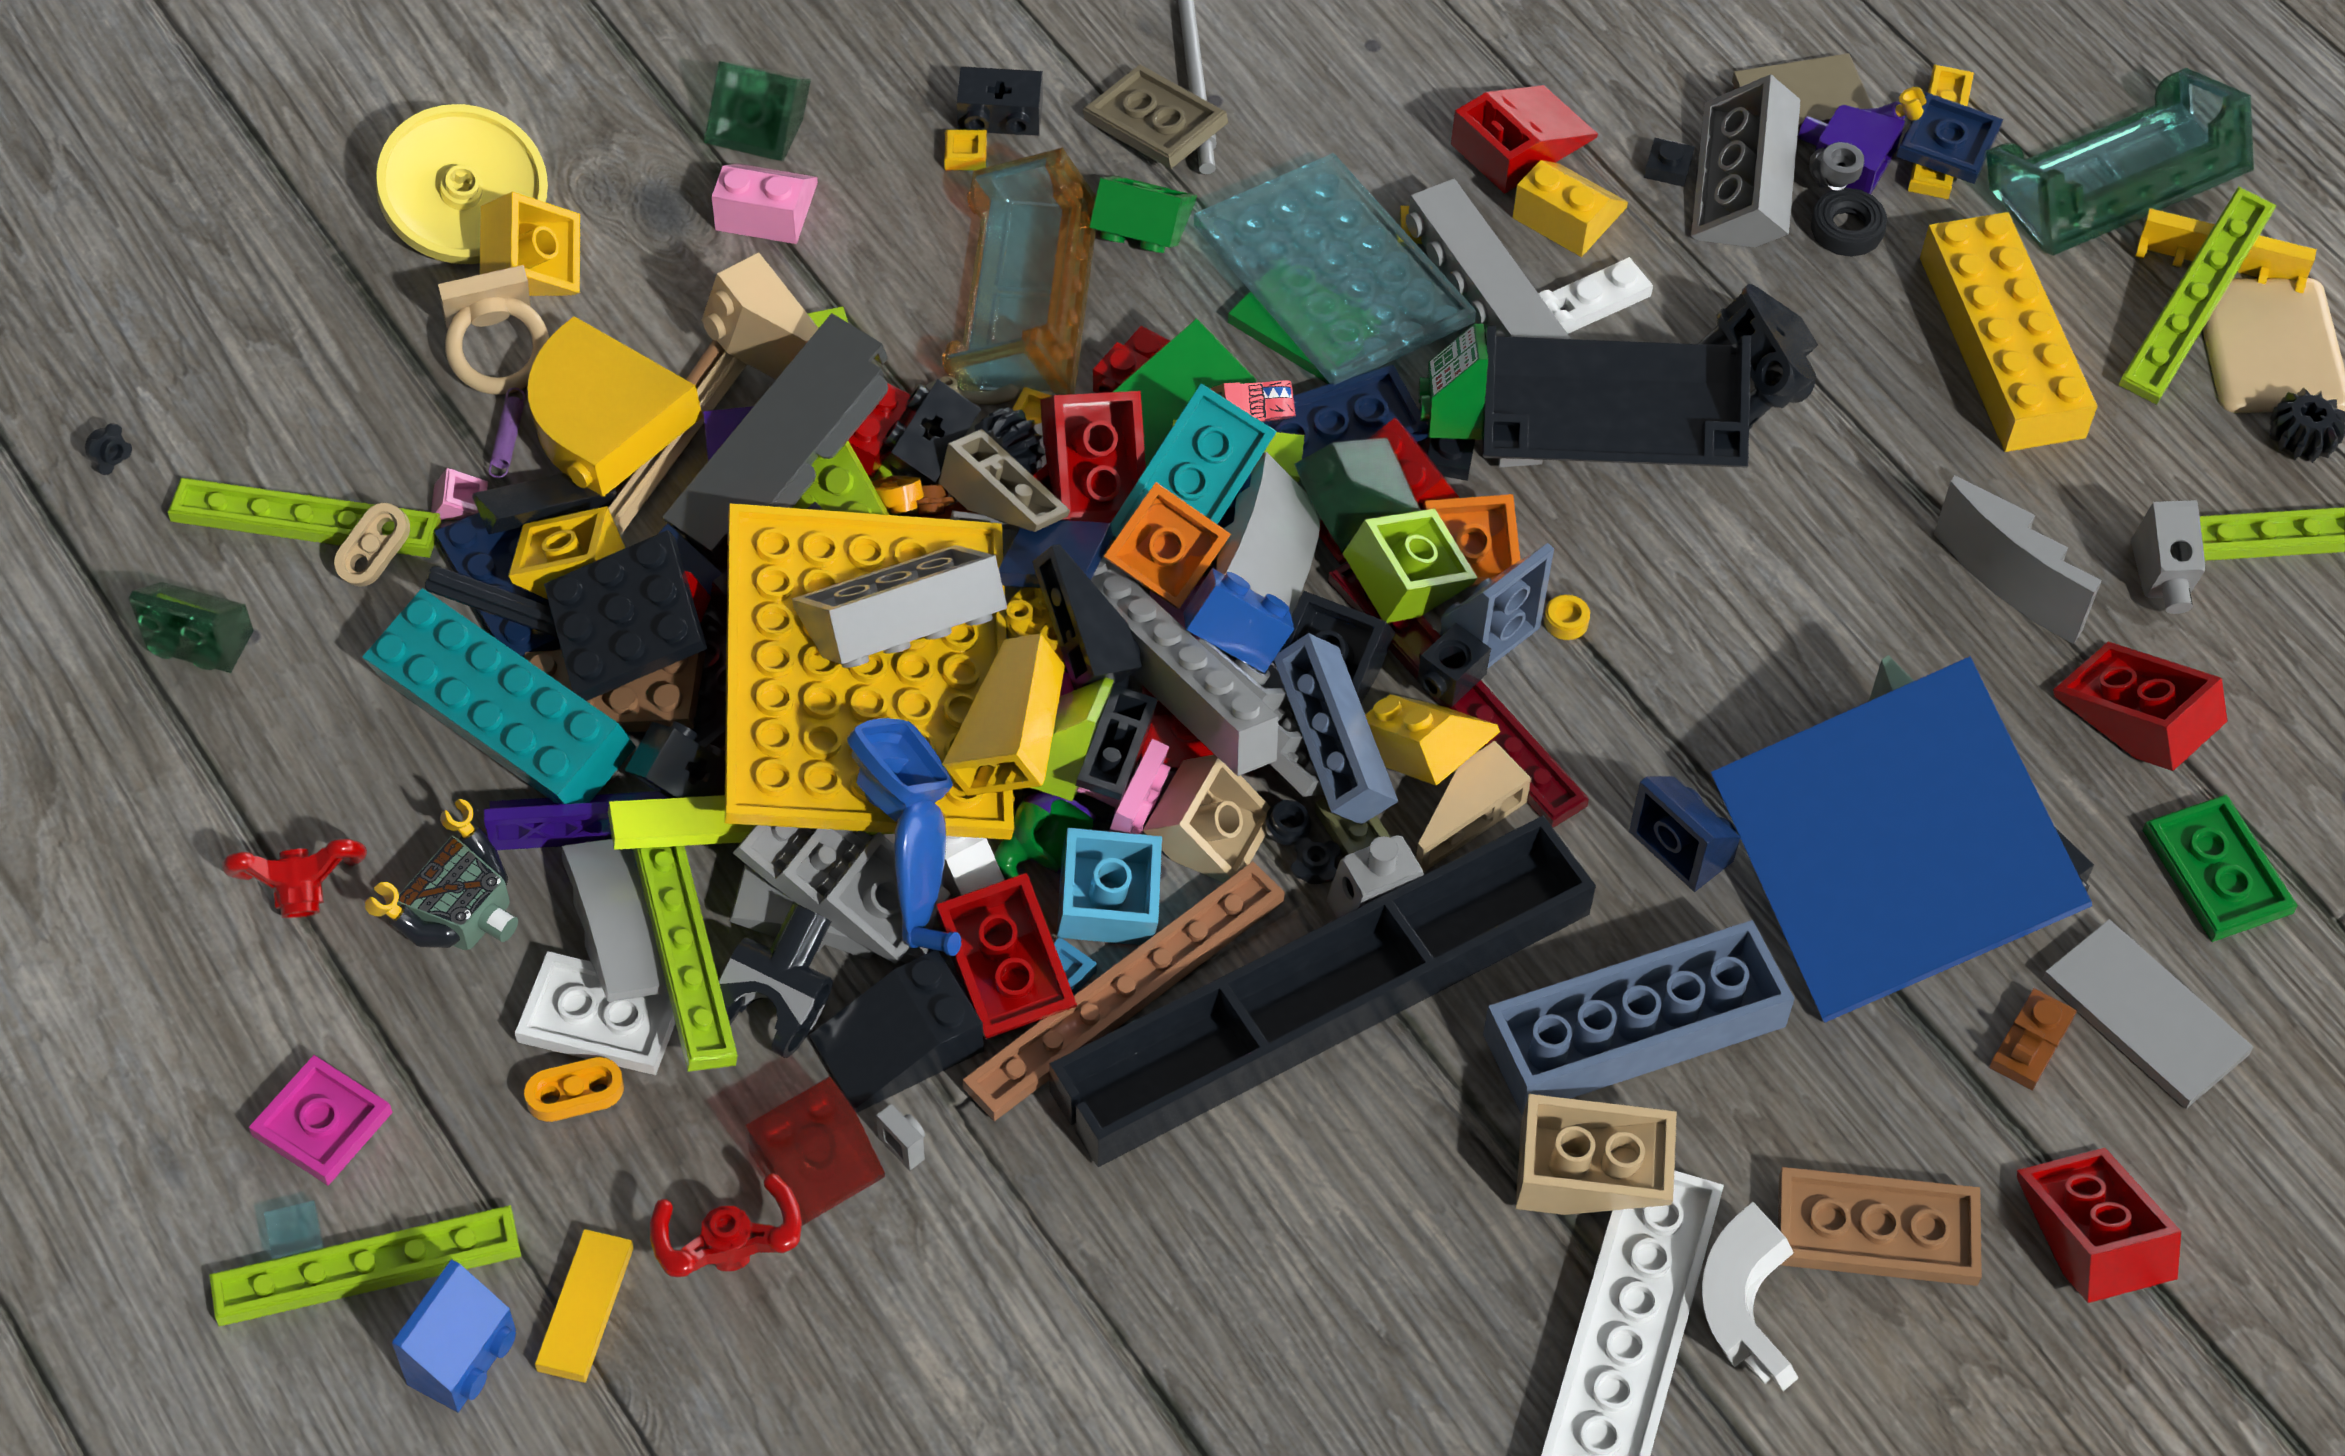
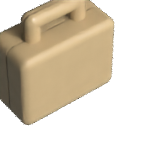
M2267 278L2266 284L2257 283L2258 279H2233L2202 330L2220 405L2225 410L2233 413L2273 412L2274 407L2278 406L2288 392L2297 395L2304 387L2311 395H2315L2322 390L2324 399H2337V409L2345 411V367L2323 285L2316 279L2307 278L2304 293L2295 292L2297 280Z

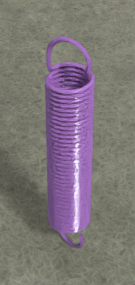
M510 388L506 393L489 466L490 475L496 478H501L508 473V467L513 455L524 407L523 401L525 400V394L519 388ZM517 389L522 392L523 399L521 400L517 397L508 398L509 392ZM492 464L497 468H506V472L501 476L493 475L491 473Z

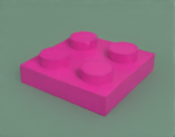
M313 1055L249 1126L252 1137L329 1186L393 1112L390 1103Z

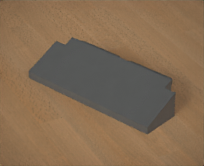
M831 313L663 515V520L717 562H720L725 556L719 545L728 537V511L730 503L793 508L815 481L816 473L811 465L817 457L820 456L823 459L833 458L886 395L888 384L883 378V371L880 367L871 363L875 359L883 365L888 359L883 344Z

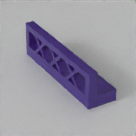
M658 791L600 794L596 795L590 803L560 805L555 804L548 798L490 801V809H484V823L488 839L496 850L561 847L612 839L608 815L609 802L667 799V797Z

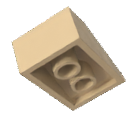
M759 252L717 273L702 317L707 334L713 340H717L728 354L774 379L780 376L819 329Z
M1529 1094L1521 1120L1516 1209L1570 1215L1672 1205L1677 1112Z

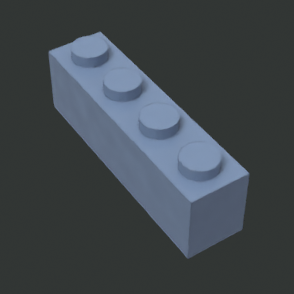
M1308 633L1279 652L1274 661L1331 812L1362 825L1399 802L1339 647Z

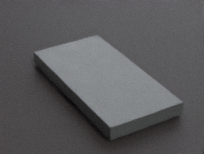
M2110 919L2045 971L2042 978L2049 987L2074 1009L2078 1010L2079 1014L2185 1109L2191 1106L2248 1057L2253 1049V1046Z

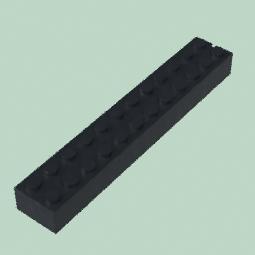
M1543 815L1049 1063L1050 1093L1071 1125L1076 1123V1134L1097 1167H1100L1590 915L1596 885Z

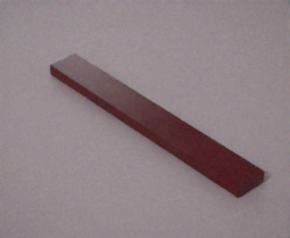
M1348 562L1329 572L1328 582L1352 609L1382 620ZM1423 616L1388 623L1396 632L1389 650L1416 680L1421 655L1441 637ZM1482 680L1453 707L1440 698L1432 697L1440 706L1498 725L1500 733L1481 749L1496 741L1531 777L1527 803L1540 817L1544 815L1553 828L1588 806V796Z

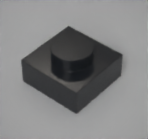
M1655 137L1644 178L1684 187L1695 146Z
M1431 438L1428 457L1444 477L1468 481L1475 439Z

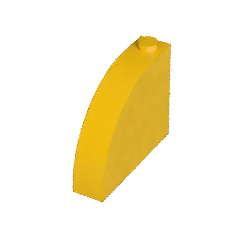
M575 316L556 330L546 341L536 356L529 374L527 386L528 401L539 442L545 454L560 471L570 476L577 486L581 488L588 487L600 494L601 497L608 494L703 417L695 384Z

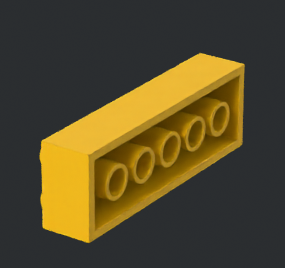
M2009 212L1929 225L1920 260L2004 452L2086 438L2097 409V403Z

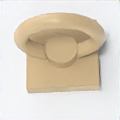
M524 265L438 284L442 312L446 328H448L445 337V352L448 363L455 375L469 387L487 394L503 395L510 388L523 389L527 387L533 362L549 339V333L542 318L530 307L528 279ZM510 315L521 320L531 334L533 345L531 356L522 369L506 377H489L477 372L469 365L463 353L462 343L465 331L471 323L479 327L490 326L506 320ZM513 389L509 393H513L519 390Z

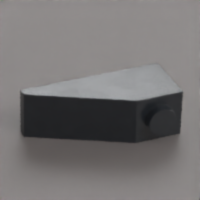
M1060 544L1050 546L1032 561L1074 690L1104 677L1113 679V683L1121 682L1142 667L1138 643L1132 637L1128 623Z
M1115 684L1113 685L1075 786L1121 801L1146 742L1157 705V698Z

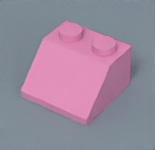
M738 163L722 166L711 196L715 230L797 244L818 183L817 177Z

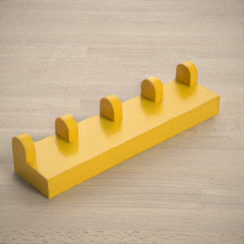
M2149 208L2135 256L2144 258L2147 250L2174 256L2172 266L2181 268L2184 259L2194 260L2215 224ZM2259 235L2238 273L2257 277V283L2266 284L2267 278L2297 280L2295 292L2304 293L2317 249Z

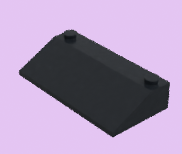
M1487 326L1485 339L1488 353V369L1482 432L1483 458L1748 467L1751 336H1742L1737 344L1733 345L1502 337L1496 336V326Z

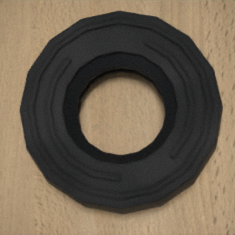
M1844 188L1838 191L1832 190L1822 195L1814 206L1811 230L1815 240L1828 251L1850 257L1865 255L1876 249L1882 241L1886 231L1887 214L1883 205L1867 192L1852 188ZM1838 214H1853L1861 218L1865 226L1856 231L1844 230L1834 223L1833 218Z

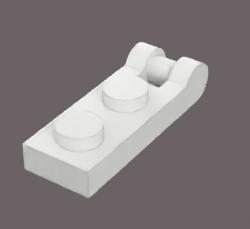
M1629 257L1553 292L1544 290L1538 294L1567 334L1651 297L1653 285Z

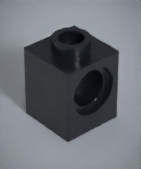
M1455 623L1421 655L1417 682L1421 684L1429 695L1440 698L1453 707L1487 675L1491 648Z

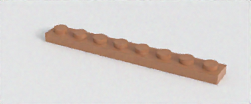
M1252 861L1074 995L1077 1007L1042 1019L963 1079V1089L995 1122L1049 1081V1063L1116 1030L1283 903L1285 891Z

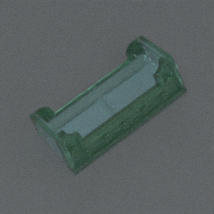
M2184 68L2166 76L2159 83L2155 92V106L2024 160L2022 149L2014 143H2004L1987 150L1989 188L2044 252L2054 256L2147 216L2149 208L2162 210L2253 171L2251 95L2198 72Z

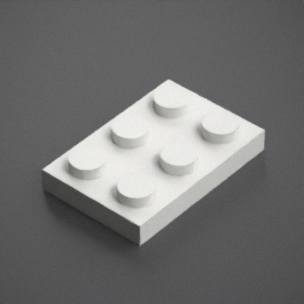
M547 951L516 1028L515 1036L518 1043L585 1059L603 1057L612 1060L619 1067L656 1075L675 1026V1019L668 993L608 1002L591 961Z

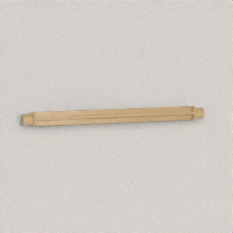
M724 351L697 388L703 417L637 469L610 504L608 509L620 536L704 424L703 411L715 409L747 366L745 362Z

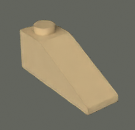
M1496 741L1478 750L1459 766L1453 775L1418 843L1416 859L1423 873L1527 803L1531 777Z

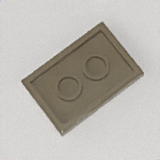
M1849 53L1734 71L1732 83L1735 89L1771 74L1801 100L1798 134L1807 116L1829 123L1835 111L1841 105L1859 109L1873 108Z
M1141 64L1083 109L1086 121L1170 169L1228 124L1226 111Z

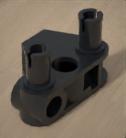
M1753 284L1746 285L1742 289V293L1727 308L1721 309L1716 314L1717 326L1698 344L1733 345L1737 344L1742 336H1751L1750 377L1754 382L1755 389L1750 392V430L1753 424L1772 407L1784 408L1790 402H1802L1812 393L1816 373L1806 356L1818 346V343L1801 316Z

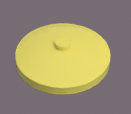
M465 104L441 105L423 110L411 116L389 136L378 160L376 193L381 211L392 230L416 251L448 263H480V219L482 205L512 191L546 202L548 182L546 168L537 147L530 137L508 118L477 106Z

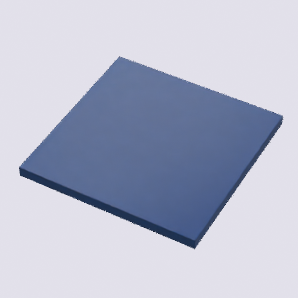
M1971 656L1711 772L1824 1023L2092 907V901Z

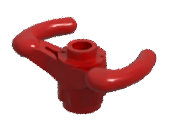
M337 839L330 841L326 847L321 848L317 853L310 856L308 849L281 851L279 853V860H266L259 856H254L250 852H239L228 855L222 861L221 866L224 873L229 877L242 880L255 878L272 888L274 891L275 908L280 909L282 918H301L320 913L319 904L324 903L322 882L343 859L346 865L355 866L365 859L367 848L359 841Z
M770 1173L764 1179V1187L775 1198L781 1210L783 1222L780 1226L775 1227L752 1223L745 1211L735 1206H719L709 1211L703 1219L701 1235L689 1242L681 1250H674L669 1239V1222L673 1211L672 1203L667 1199L658 1200L650 1221V1242L656 1260L667 1275L671 1277H686L709 1264H714L721 1271H736L746 1266L750 1262V1255L755 1253H785L792 1250L800 1242L802 1228L799 1204L792 1189L776 1173Z

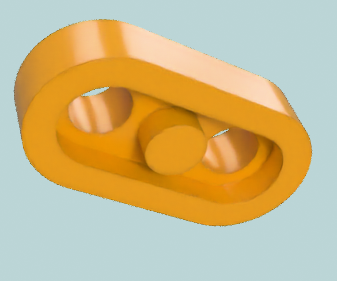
M889 476L871 480L886 509H891L892 514L916 509L918 507L917 500L924 497L920 478Z
M595 1057L535 1073L525 1085L524 1096L527 1108L532 1116L541 1121L553 1122L613 1106L623 1094L624 1082L621 1070L615 1062L607 1058ZM598 1084L607 1086L603 1091H592V1088ZM549 1096L559 1097L555 1103L546 1104L543 1102Z

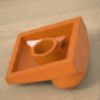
M1155 482L1103 558L1179 610L1231 534Z
M1513 494L1429 500L1424 502V510L1436 509L1478 577L1469 587L1478 586L1488 578L1493 580L1504 570L1520 561Z

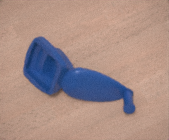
M891 718L866 721L855 727L847 737V742L853 750L852 758L860 767L856 783L864 791L870 803L880 808L897 822L894 842L895 872L902 912L903 940L911 948L923 947L943 951L947 955L954 956L961 947V936L958 932L951 931L946 933L924 928L929 922L937 903L946 854V822L940 807L935 802L946 795L952 788L953 782L937 753L911 722Z

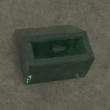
M164 582L133 590L129 596V601L147 651L160 658L170 659L173 657L191 662L204 670L217 669L231 673L254 631L246 604Z

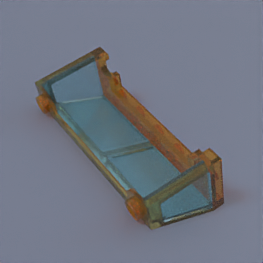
M1063 147L973 171L971 189L967 193V200L971 211L980 217L981 224L963 343L961 344L958 340L948 342L946 351L942 355L945 372L948 376L955 378L959 387L964 391H992L1007 384H1013L1019 389L1020 394L1024 387L1052 396L1075 394L1096 229L1089 228L1096 195Z

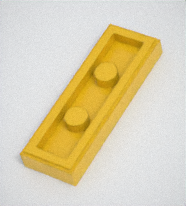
M584 1229L535 1362L537 1372L586 1383L634 1249L632 1240Z

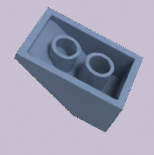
M1548 543L1504 570L1493 580L1491 578L1485 579L1478 585L1473 595L1463 603L1457 602L1452 604L1441 618L1440 635L1442 636L1457 623L1491 648L1488 668L1540 628L1554 548Z

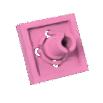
M1151 740L1133 778L1129 781L1121 801L1078 787L1077 792L1084 793L1115 808V816L1109 832L1142 834L1144 823L1148 814H1152L1162 792L1161 788L1171 768L1163 764L1169 746L1157 740Z

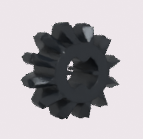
M2304 387L2297 395L2288 392L2278 406L2274 407L2270 417V438L2279 441V451L2290 450L2293 452L2294 460L2301 455L2306 456L2312 463L2319 456L2329 458L2338 444L2342 443L2345 436V411L2337 409V399H2324L2322 390L2315 395H2311Z
M1010 407L998 409L975 425V432L983 429L1031 475H1034L1037 470L1043 467L1041 458L1045 455V451L1039 441L1043 436L1037 434L1034 429L1035 421H1027L1022 409L1013 411Z

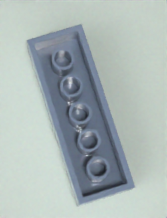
M1751 920L1489 1005L1483 1035L1521 1115H1523L1529 1094L1571 1099L1786 1027L1795 998L1754 921Z

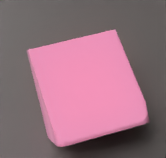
M446 468L434 485L431 512L440 513L441 520H462L478 513L479 511L472 495L473 493L487 490L488 481Z

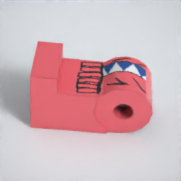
M1291 381L1240 384V382L1223 383L1210 388L1261 422L1288 419L1296 416Z

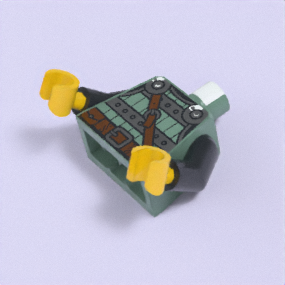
M463 799L455 801L457 809L463 814L462 822L454 821L447 810H444L440 817V821L446 829L459 831L462 836L458 839L452 835L400 894L391 883H378L374 890L384 897L386 905L379 903L374 897H369L365 901V909L370 915H388L390 917L388 922L418 947L450 948L455 946L462 950H469L475 946L485 933L501 942H505L514 934L518 926V918L506 911L510 903L506 887L508 875L500 856L479 826L473 827L470 823L473 818V808L470 803Z

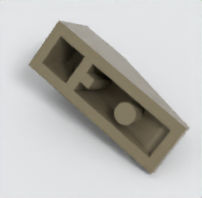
M983 429L948 443L939 484L967 510L1033 532L1068 517L1070 510Z

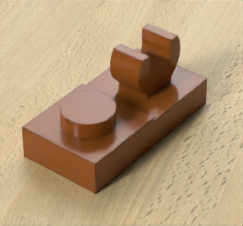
M2033 988L1992 1059L1989 1068L2033 1091L2078 1010Z

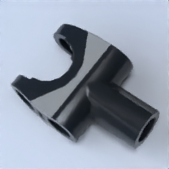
M793 902L770 948L750 938H744L737 945L719 981L730 1025L738 1013H742L749 1004L758 999L768 998L772 1000L777 1012L775 1025L777 1032L772 1043L773 1053L783 1058H788L800 1047L816 1024L833 986L831 977L810 968L832 921Z

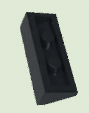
M562 473L473 493L472 498L490 535L520 528L526 523L606 506L609 507L617 492L614 488L604 497H601L600 494L588 487L581 488L577 486L570 476Z

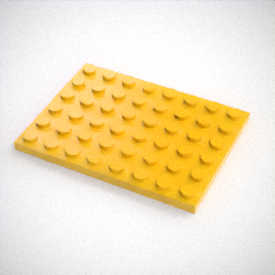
M730 503L727 551L725 823L895 833L897 822L880 808L870 803L864 791L856 783L860 767L851 756L853 750L847 742V737L855 727L869 720L891 718L909 721L929 742L943 763L1004 639H1007L1005 609L992 613L993 619L989 622L973 626L963 623L951 627L952 633L948 636L930 640L922 637L910 641L911 647L904 651L890 654L880 651L869 655V661L863 665L844 668L841 664L822 657L795 611L792 599L954 545L996 555L999 568L1003 561L1002 523ZM948 772L953 786L943 798L935 802L944 815L946 836L1011 840L1014 831L1013 790L967 796Z

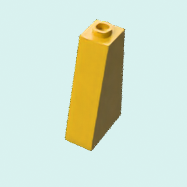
M1041 633L1004 639L942 763L967 796L1042 786L1045 780L1065 665Z

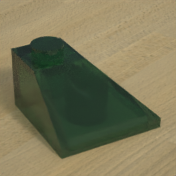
M719 61L704 143L784 161L804 118L811 79L770 69Z
M1388 438L1331 443L1294 464L1311 503L1342 553L1364 520L1421 511Z

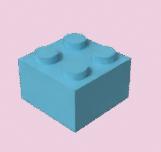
M1067 828L1061 855L1057 938L1142 945L1153 937L1158 926L1162 836Z

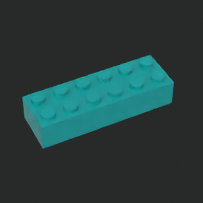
M423 588L362 656L383 682L557 805L590 803L636 748L619 723Z

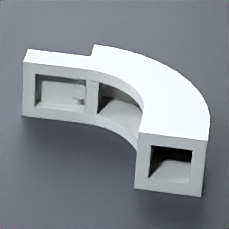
M1752 1202L1728 1223L1709 1253L1702 1281L1703 1306L1710 1329L1731 1364L1736 1367L1744 1360L1764 1384L1772 1379L1784 1391L1798 1379V1376L1791 1363L1756 1326L1753 1306L1758 1288L1764 1279L1794 1252L1783 1233Z

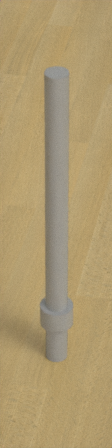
M1178 0L1189 92L1207 101L1194 0ZM1216 134L1195 149L1198 156L1199 171L1202 174H1211L1216 170L1213 151L1217 145Z

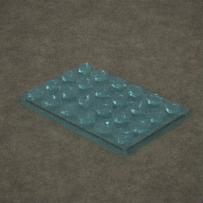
M1334 153L1194 214V226L1333 386L1354 376L1374 370L1475 323L1477 311Z

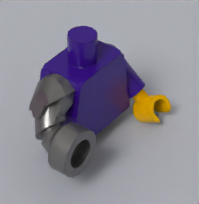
M1920 87L1908 88L1899 96L1900 103L1895 101L1879 108L1859 109L1841 105L1837 108L1829 123L1807 116L1800 128L1798 139L1816 146V151L1810 157L1809 169L1818 187H1828L1837 191L1844 188H1852L1872 194L1898 150L1905 123V115L1909 120H1918L1923 114L1922 106L1926 104L1927 100Z

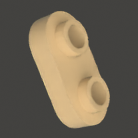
M380 503L369 508L335 555L334 565L337 574L349 584L358 587L367 586L375 582L409 536L410 522L406 514L395 505L389 503ZM393 521L395 525L394 531L390 535L384 536L381 531L382 526L386 522ZM366 557L368 560L366 569L356 572V561L359 558Z

